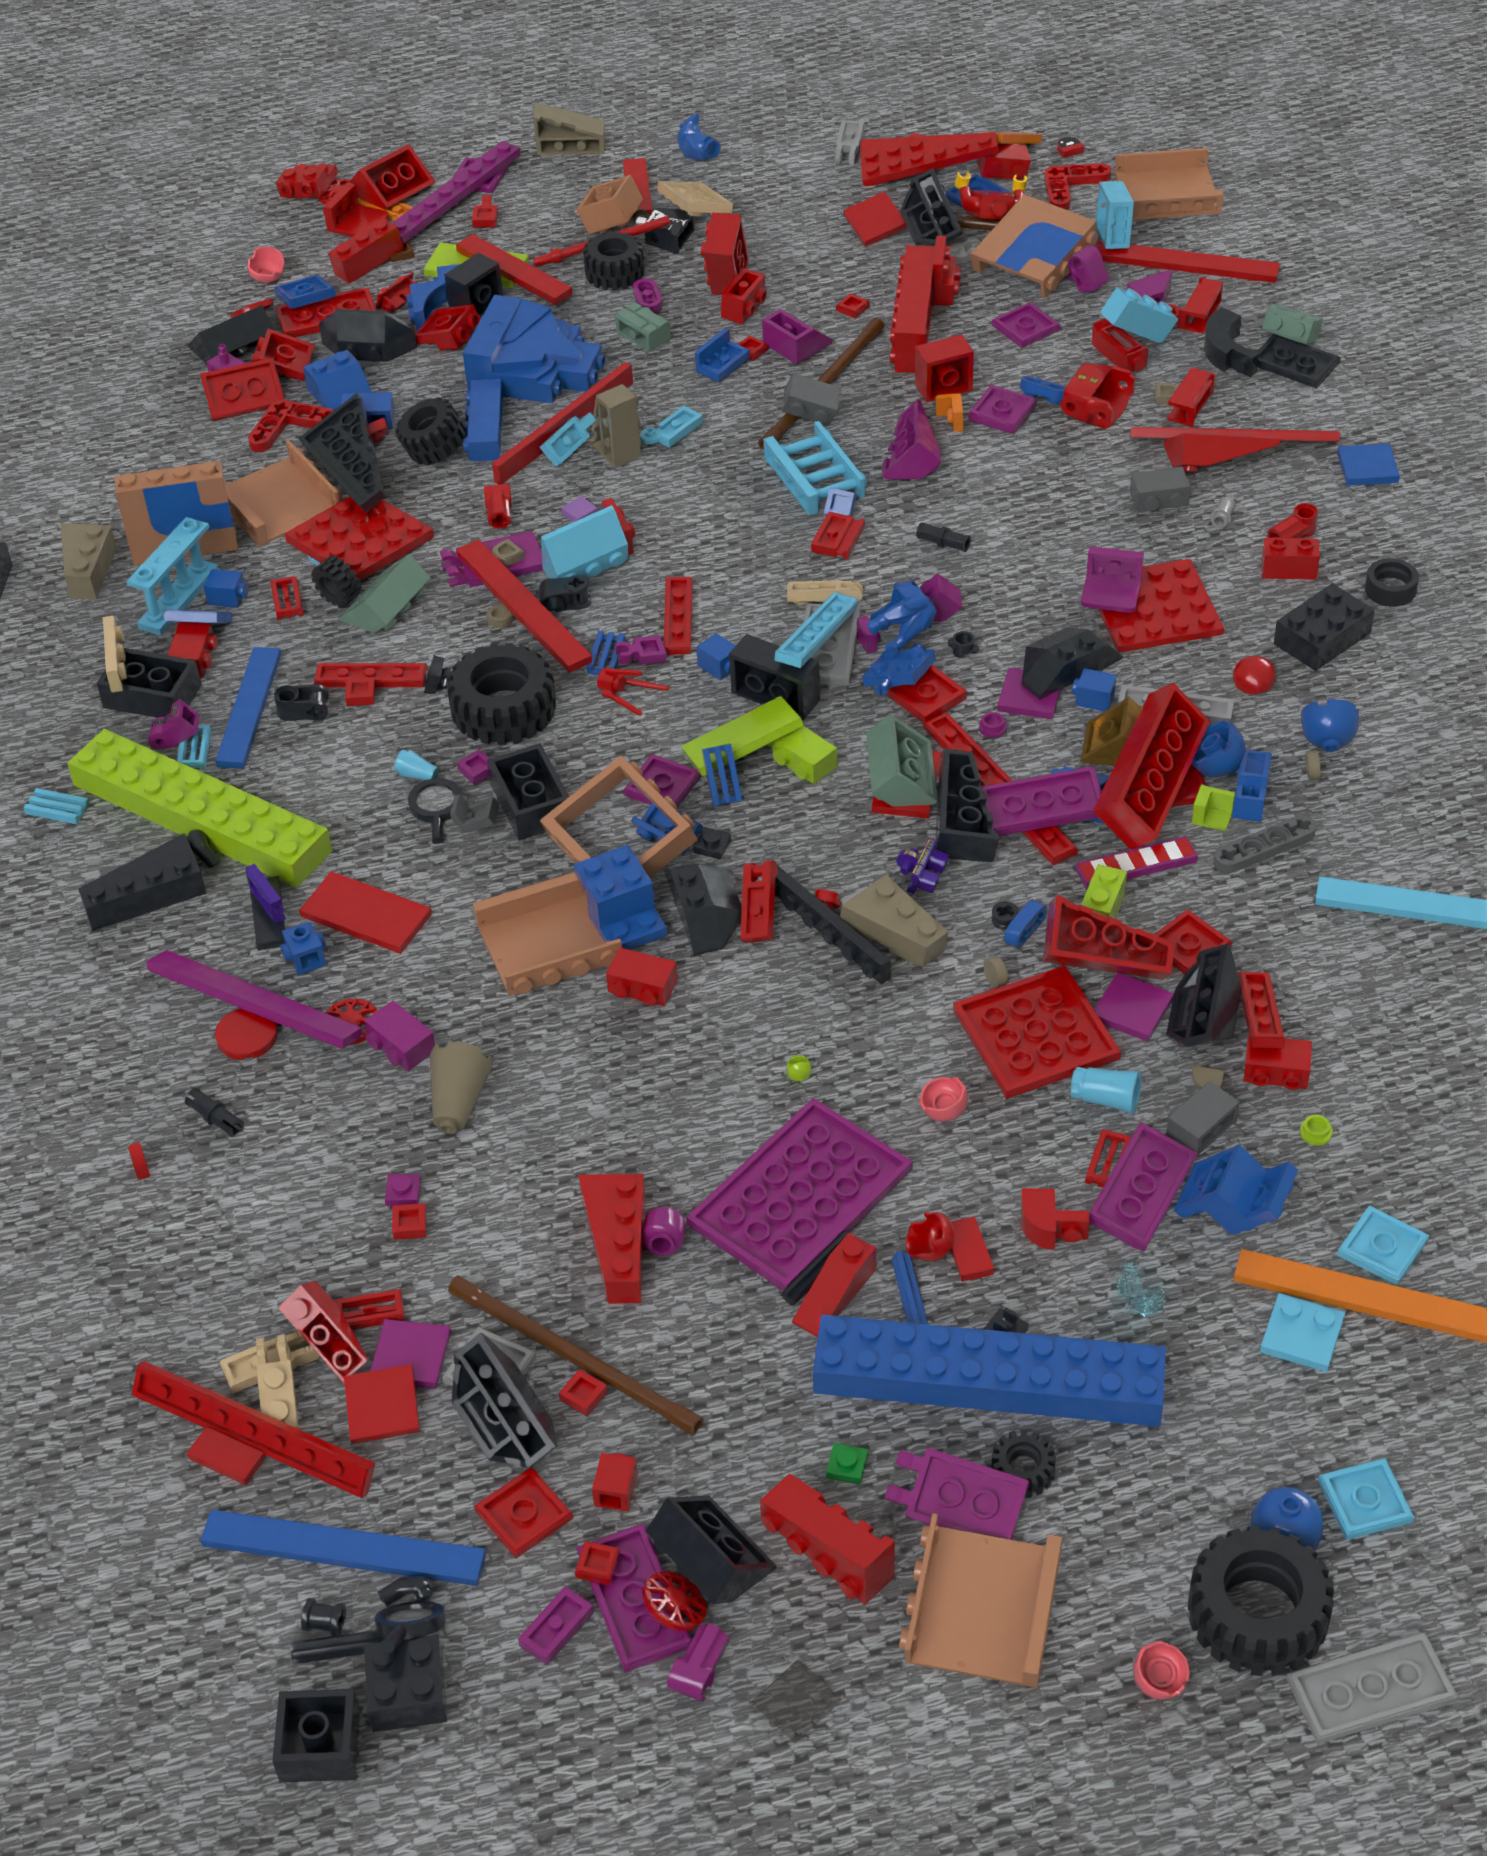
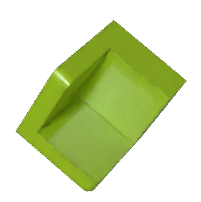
M1201 785L1194 802L1192 824L1223 831L1227 830L1233 813L1235 793Z

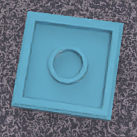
M1369 1205L1338 1249L1337 1256L1398 1286L1428 1242L1429 1235Z
M1386 1458L1321 1474L1318 1477L1319 1484L1345 1540L1414 1522L1411 1509Z

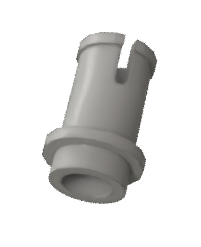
M1220 498L1217 508L1212 511L1210 520L1216 528H1224L1230 524L1231 513L1235 508V502L1232 498Z

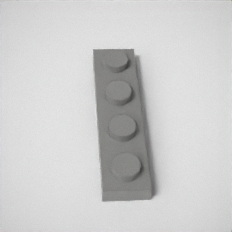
M1122 684L1118 703L1130 697L1140 707H1143L1148 694L1158 689ZM1184 693L1210 720L1209 724L1222 720L1230 724L1234 699Z

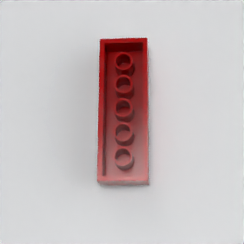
M906 245L905 255H901L892 328L890 331V343H892L890 363H895V372L915 373V346L926 344L929 340L934 299L933 260L935 246Z
M1174 682L1148 694L1093 810L1130 850L1157 839L1210 723V720Z

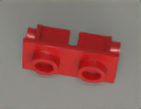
M412 271L406 276H400L393 285L388 288H382L377 294L376 309L382 306L383 311L393 313L405 305V301L401 297L407 301L406 294H411L410 284H416L412 280L414 272Z

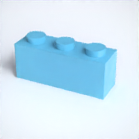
M1116 287L1100 312L1112 325L1158 343H1162L1178 320L1171 313L1173 309L1163 301H1160L1158 304L1147 295L1141 297L1130 288L1123 290Z

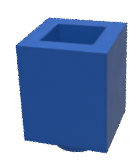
M211 569L203 586L208 605L238 608L242 599H246L248 595V585L244 583L243 574L239 571Z
M717 633L713 634L696 646L698 666L719 680L724 679L730 675L729 653L736 645Z
M1084 668L1080 679L1075 678L1072 687V695H1076L1075 705L1100 711L1108 710L1115 696L1117 675Z

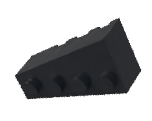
M185 833L78 888L92 931L207 894L201 870Z

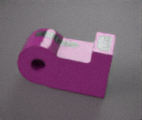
M179 699L172 704L170 714L165 717L156 718L151 722L148 737L149 745L153 749H170L198 732L200 715Z

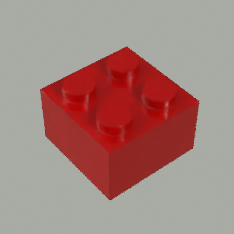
M962 334L915 346V386L926 403L935 401L937 395L962 394L973 391L974 351Z

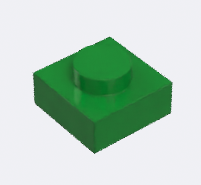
M834 1443L826 1470V1478L861 1485L868 1458V1449Z

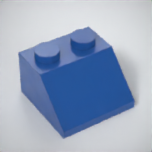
M348 350L337 352L335 355L314 361L303 367L307 390L322 407L333 410L337 409L341 405L342 394L372 393L359 362Z

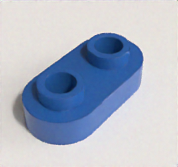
M1024 376L1021 378L1019 388L1024 391V395L1030 397H1038L1039 395L1046 397L1047 402L1060 404L1065 386L1035 377Z

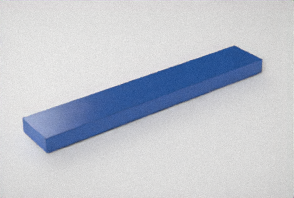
M253 647L215 760L217 767L245 768L281 657L280 648Z

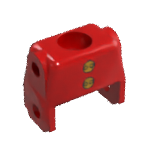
M1084 363L1064 388L1060 407L1064 414L1076 420L1104 429L1110 428L1123 414L1129 397L1134 394L1135 377L1127 369L1110 365ZM1120 381L1126 382L1127 387L1122 386Z

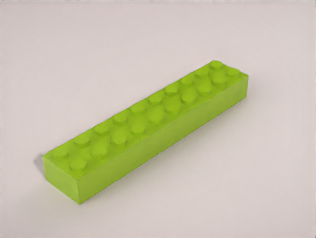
M105 728L67 762L74 786L180 835L185 833L187 837L190 831L201 830L206 834L211 849L245 865L255 864L261 872L271 877L279 876L280 881L295 888L332 852L327 828Z

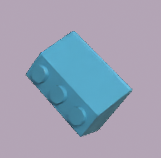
M612 505L541 536L542 565L549 578L555 579L571 577L573 575H583L586 578L595 577L602 571L611 567H617L628 560V544Z

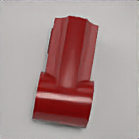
M510 483L484 486L489 526L495 529L506 528L511 524Z
M1311 503L1298 504L1294 508L1293 515L1268 529L1267 537L1300 538L1313 536L1317 527V507Z

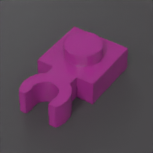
M660 635L633 638L632 644L618 642L615 647V653L619 654L620 664H628L636 659L639 665L666 662L667 653Z

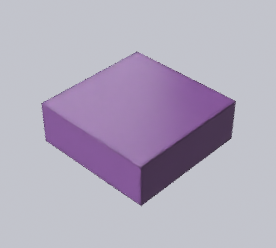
M582 496L561 507L562 514L572 522L598 512V508Z

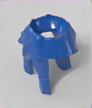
M915 580L894 583L891 601L884 607L872 612L870 621L866 625L868 630L875 635L879 630H887L892 623L901 624L899 635L885 646L886 650L896 648L899 651L920 632L931 628L937 610H935L933 601L921 591Z

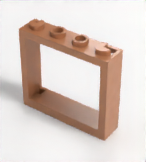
M622 756L618 757L540 820L547 835L574 863L589 859L591 857L564 828L628 778L676 826L675 829L637 858L649 878L653 877L697 841L692 829L695 824L685 813L681 816L676 811L678 808L669 796L663 798L659 794L661 791L655 782L650 778L646 781L642 777L643 772L634 761L628 763Z

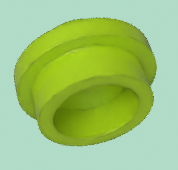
M1311 1115L1300 1126V1136L1308 1144L1320 1146L1328 1143L1332 1138V1126L1324 1116Z

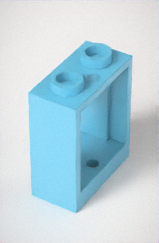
M1123 181L1099 182L1096 214L1097 232L1106 249L1129 248L1134 202ZM1106 203V206L1101 207V204Z

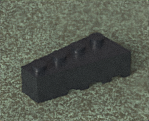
M944 749L939 770L936 821L937 844L935 849L948 854L951 859L994 862L999 839L997 833L993 830V819L991 812H988L986 806L985 792L982 791L980 786L981 779L973 752Z

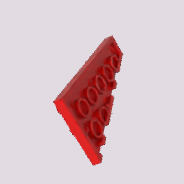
M996 132L860 140L862 182L864 186H874L921 174L932 168L936 170L998 154L999 147Z

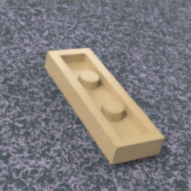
M114 616L103 617L106 674L111 692L123 691L122 679H127L125 664L121 662L125 660L123 644H120L124 642L122 626H116Z

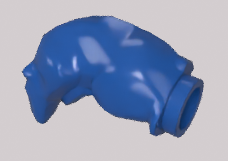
M696 113L680 124L677 141L685 157L706 161L715 158L719 154L721 146L717 140L700 132L698 126L699 114Z

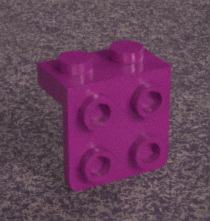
M1089 546L1087 574L1081 596V605L1093 609L1134 612L1142 580L1144 552Z

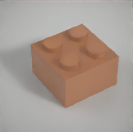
M628 175L592 186L576 210L589 234L597 231L603 233L611 227L627 225L632 215L638 210V206L643 198L632 176Z

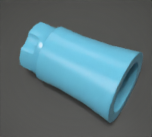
M1076 1067L1071 1081V1098L1083 1099V1102L1115 1108L1134 1115L1141 1092L1142 1073L1141 1071Z

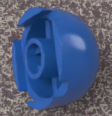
M1329 699L1327 700V705L1318 706V701L1305 706L1301 711L1303 734L1307 741L1326 752L1338 751L1341 747L1350 743L1356 736L1359 728V711H1356L1355 704L1345 700Z
M1225 720L1211 724L1206 729L1191 765L1201 774L1211 778L1235 773L1239 769L1246 751L1242 734L1232 722L1227 724Z
M1283 1486L1269 1490L1259 1498L1251 1514L1250 1526H1260L1262 1531H1269L1270 1527L1281 1530V1535L1289 1537L1292 1534L1301 1539L1300 1545L1304 1548L1309 1545L1316 1550L1323 1535V1514L1317 1502L1306 1492L1295 1487Z

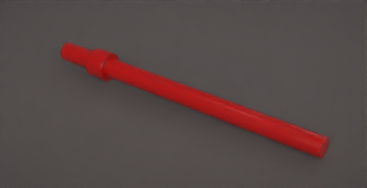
M667 215L617 232L637 236L671 224ZM589 241L563 249H552L548 254L533 258L534 265L539 267L554 262V264L563 262L564 258L583 253L584 245Z

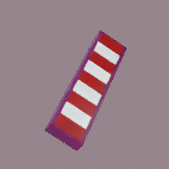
M1184 836L1077 862L1075 870L1087 890L1098 864L1127 871L1126 880L1197 863L1198 855L1188 837Z

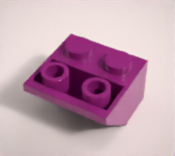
M781 309L762 319L763 342L767 343L769 348L795 364H799L832 344L830 337Z

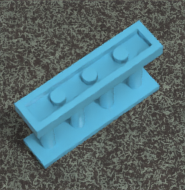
M819 421L814 422L815 436L786 446L779 445L773 436L763 439L764 458L809 516L818 513V503H820L821 499L828 497L830 488L844 491L853 489L861 499L865 497V487H867V479L864 473L859 472L832 438L830 431L825 429ZM819 446L822 452L798 460L790 459L788 456ZM828 460L834 465L807 475L800 472L801 469ZM840 474L845 479V481L818 490L811 486L813 483Z
M186 517L126 581L127 586L143 590L148 611L137 622L138 629L161 636L174 622L164 621V611L185 610L204 589L203 586L211 569L219 570L218 564L203 560L198 540L209 529L208 523ZM190 550L192 562L186 568L184 555ZM175 566L178 578L171 583L169 571ZM160 582L163 594L157 600L154 588Z

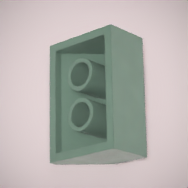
M407 554L382 571L338 619L373 633L382 628L387 631L396 623L395 616L398 613L400 615L403 614L412 605L409 602L411 598L416 599L426 590L424 584L431 577L410 554Z
M889 714L866 732L872 794L892 807L935 804L938 802L931 741L892 714Z

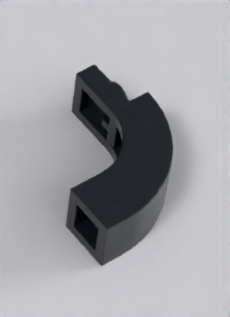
M1220 307L1209 317L1206 324L1205 355L1216 368L1223 372L1232 368L1238 373L1252 377L1257 373L1259 354L1233 341L1240 335L1242 316Z

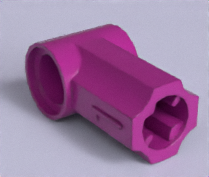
M710 1623L706 1625L700 1624L684 1657L679 1656L675 1660L668 1676L667 1687L703 1702L706 1698L703 1694L707 1686L712 1687L715 1669L729 1644V1635L725 1634L716 1625Z

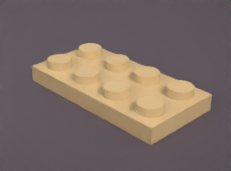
M658 181L657 191L663 194L666 199H670L673 204L678 205L681 210L688 212V215L701 216L702 213H710L712 215L713 212L732 213L733 203L702 182Z

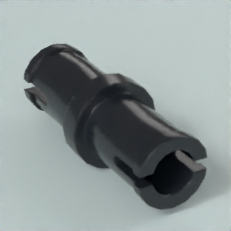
M921 522L917 528L916 537L918 539L934 542L938 547L944 548V546L967 552L971 544V537L969 535L953 532L949 527L943 526L939 528Z
M193 1088L188 1092L195 1099L192 1100L186 1096L185 1104L200 1113L205 1122L210 1125L214 1123L230 1137H234L239 1132L234 1127L235 1125L243 1129L244 1121L225 1109V1104L221 1101L212 1100L198 1088Z

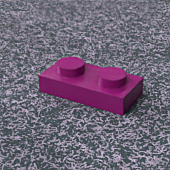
M564 1586L518 1638L519 1646L545 1665H548L594 1613L593 1605Z

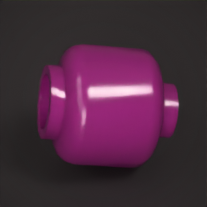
M658 1207L651 1210L645 1217L642 1231V1242L645 1248L651 1253L660 1256H668L678 1252L683 1246L686 1223L684 1217L673 1208Z

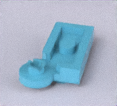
M683 405L660 422L658 429L654 427L644 429L640 433V439L645 444L659 442L670 448L703 423V415Z

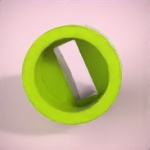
M803 1055L792 1056L786 1065L787 1076L794 1081H803L809 1078L811 1075V1064L808 1058Z

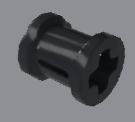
M308 1598L301 1615L302 1630L309 1632L311 1629L329 1631L332 1636L340 1635L346 1619V1605L343 1603H338L336 1606L317 1603L316 1599Z

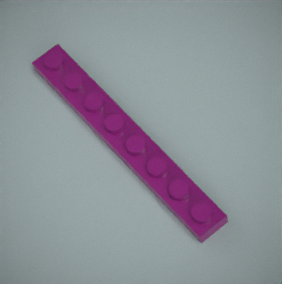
M501 141L395 220L393 224L398 227L402 244L406 243L521 156L520 147Z

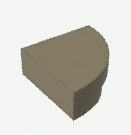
M1193 1065L1192 1081L1199 1089L1209 1081L1221 1088L1225 1071Z

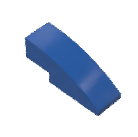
M1253 750L1245 751L1243 760L1240 763L1232 818L1262 821L1272 753Z

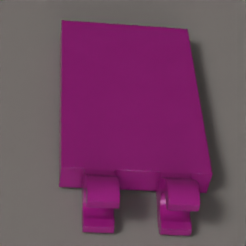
M533 531L482 542L492 552L494 546L509 539L524 551L525 559L514 565L505 566L515 577L543 570L542 551ZM449 549L440 551L442 561H445L441 562L443 571H447L448 576L453 577L447 579L450 587L466 583L469 584L470 588L484 585L457 557L456 552Z
M928 1447L924 1457L899 1450L895 1464L919 1473L913 1492L889 1484L884 1498L888 1501L908 1506L905 1513L906 1518L930 1525L932 1513L938 1514V1527L1012 1540L1029 1487V1480Z

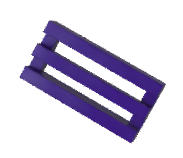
M255 864L246 867L245 873L249 889L274 923L276 922L277 924L286 920L283 913L284 908L281 905V898Z

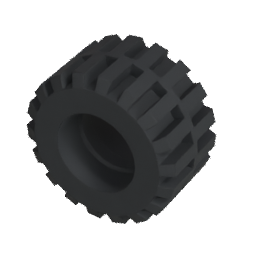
M607 232L591 238L584 245L585 276L590 284L594 283V287L599 288L602 286V290L612 288V291L621 287L623 290L627 289V285L632 287L635 281L642 279V276H644L643 246L641 241L637 240V237L630 236L628 233Z
M441 397L427 398L425 401L422 400L416 405L411 406L407 412H404L401 416L402 418L398 420V427L395 429L398 440L410 458L420 465L423 463L424 465H430L431 463L435 464L440 462V460H445L449 455L457 451V448L462 445V440L466 436V427L452 404L447 399H442Z

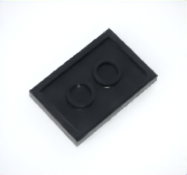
M1273 334L1256 352L1259 354L1258 368L1316 389L1338 366L1341 357L1276 334Z

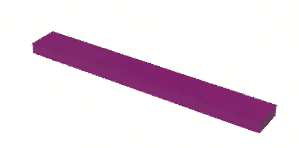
M165 950L147 960V970L338 1048L343 1049L361 1037L362 1028L171 951Z

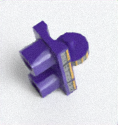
M929 837L920 856L915 848L903 850L898 854L896 862L901 868V873L905 875L909 872L912 873L906 892L915 894L917 888L933 893L940 875L926 869L928 867L943 873L949 858L948 854L935 849L937 840Z

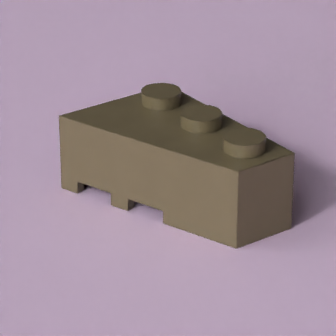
M535 102L533 121L537 155L605 154L606 133L604 120Z
M623 384L596 395L593 416L597 420L591 426L594 438L589 440V443L614 468L641 457L640 448L642 447V441L639 437L640 420L637 413L639 401L636 394L629 391Z
M60 523L64 577L70 598L96 600L117 549L111 525Z
M887 875L881 877L841 906L840 918L855 931L864 935L867 941L871 943L876 941L888 947L889 952L909 962L924 967L945 952L948 931Z

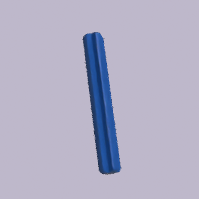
M898 1251L891 1260L907 1323L928 1324L912 1259L908 1252Z

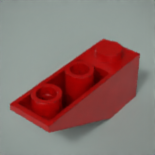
M317 1281L300 1285L278 1307L343 1383L344 1376L355 1374L369 1360L338 1305Z

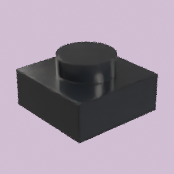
M704 827L693 846V853L721 860L731 841V833Z

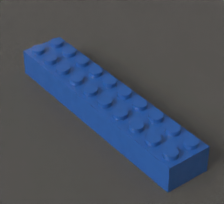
M821 1315L813 1367L814 1394L1160 1427L1163 1409L1166 1346Z

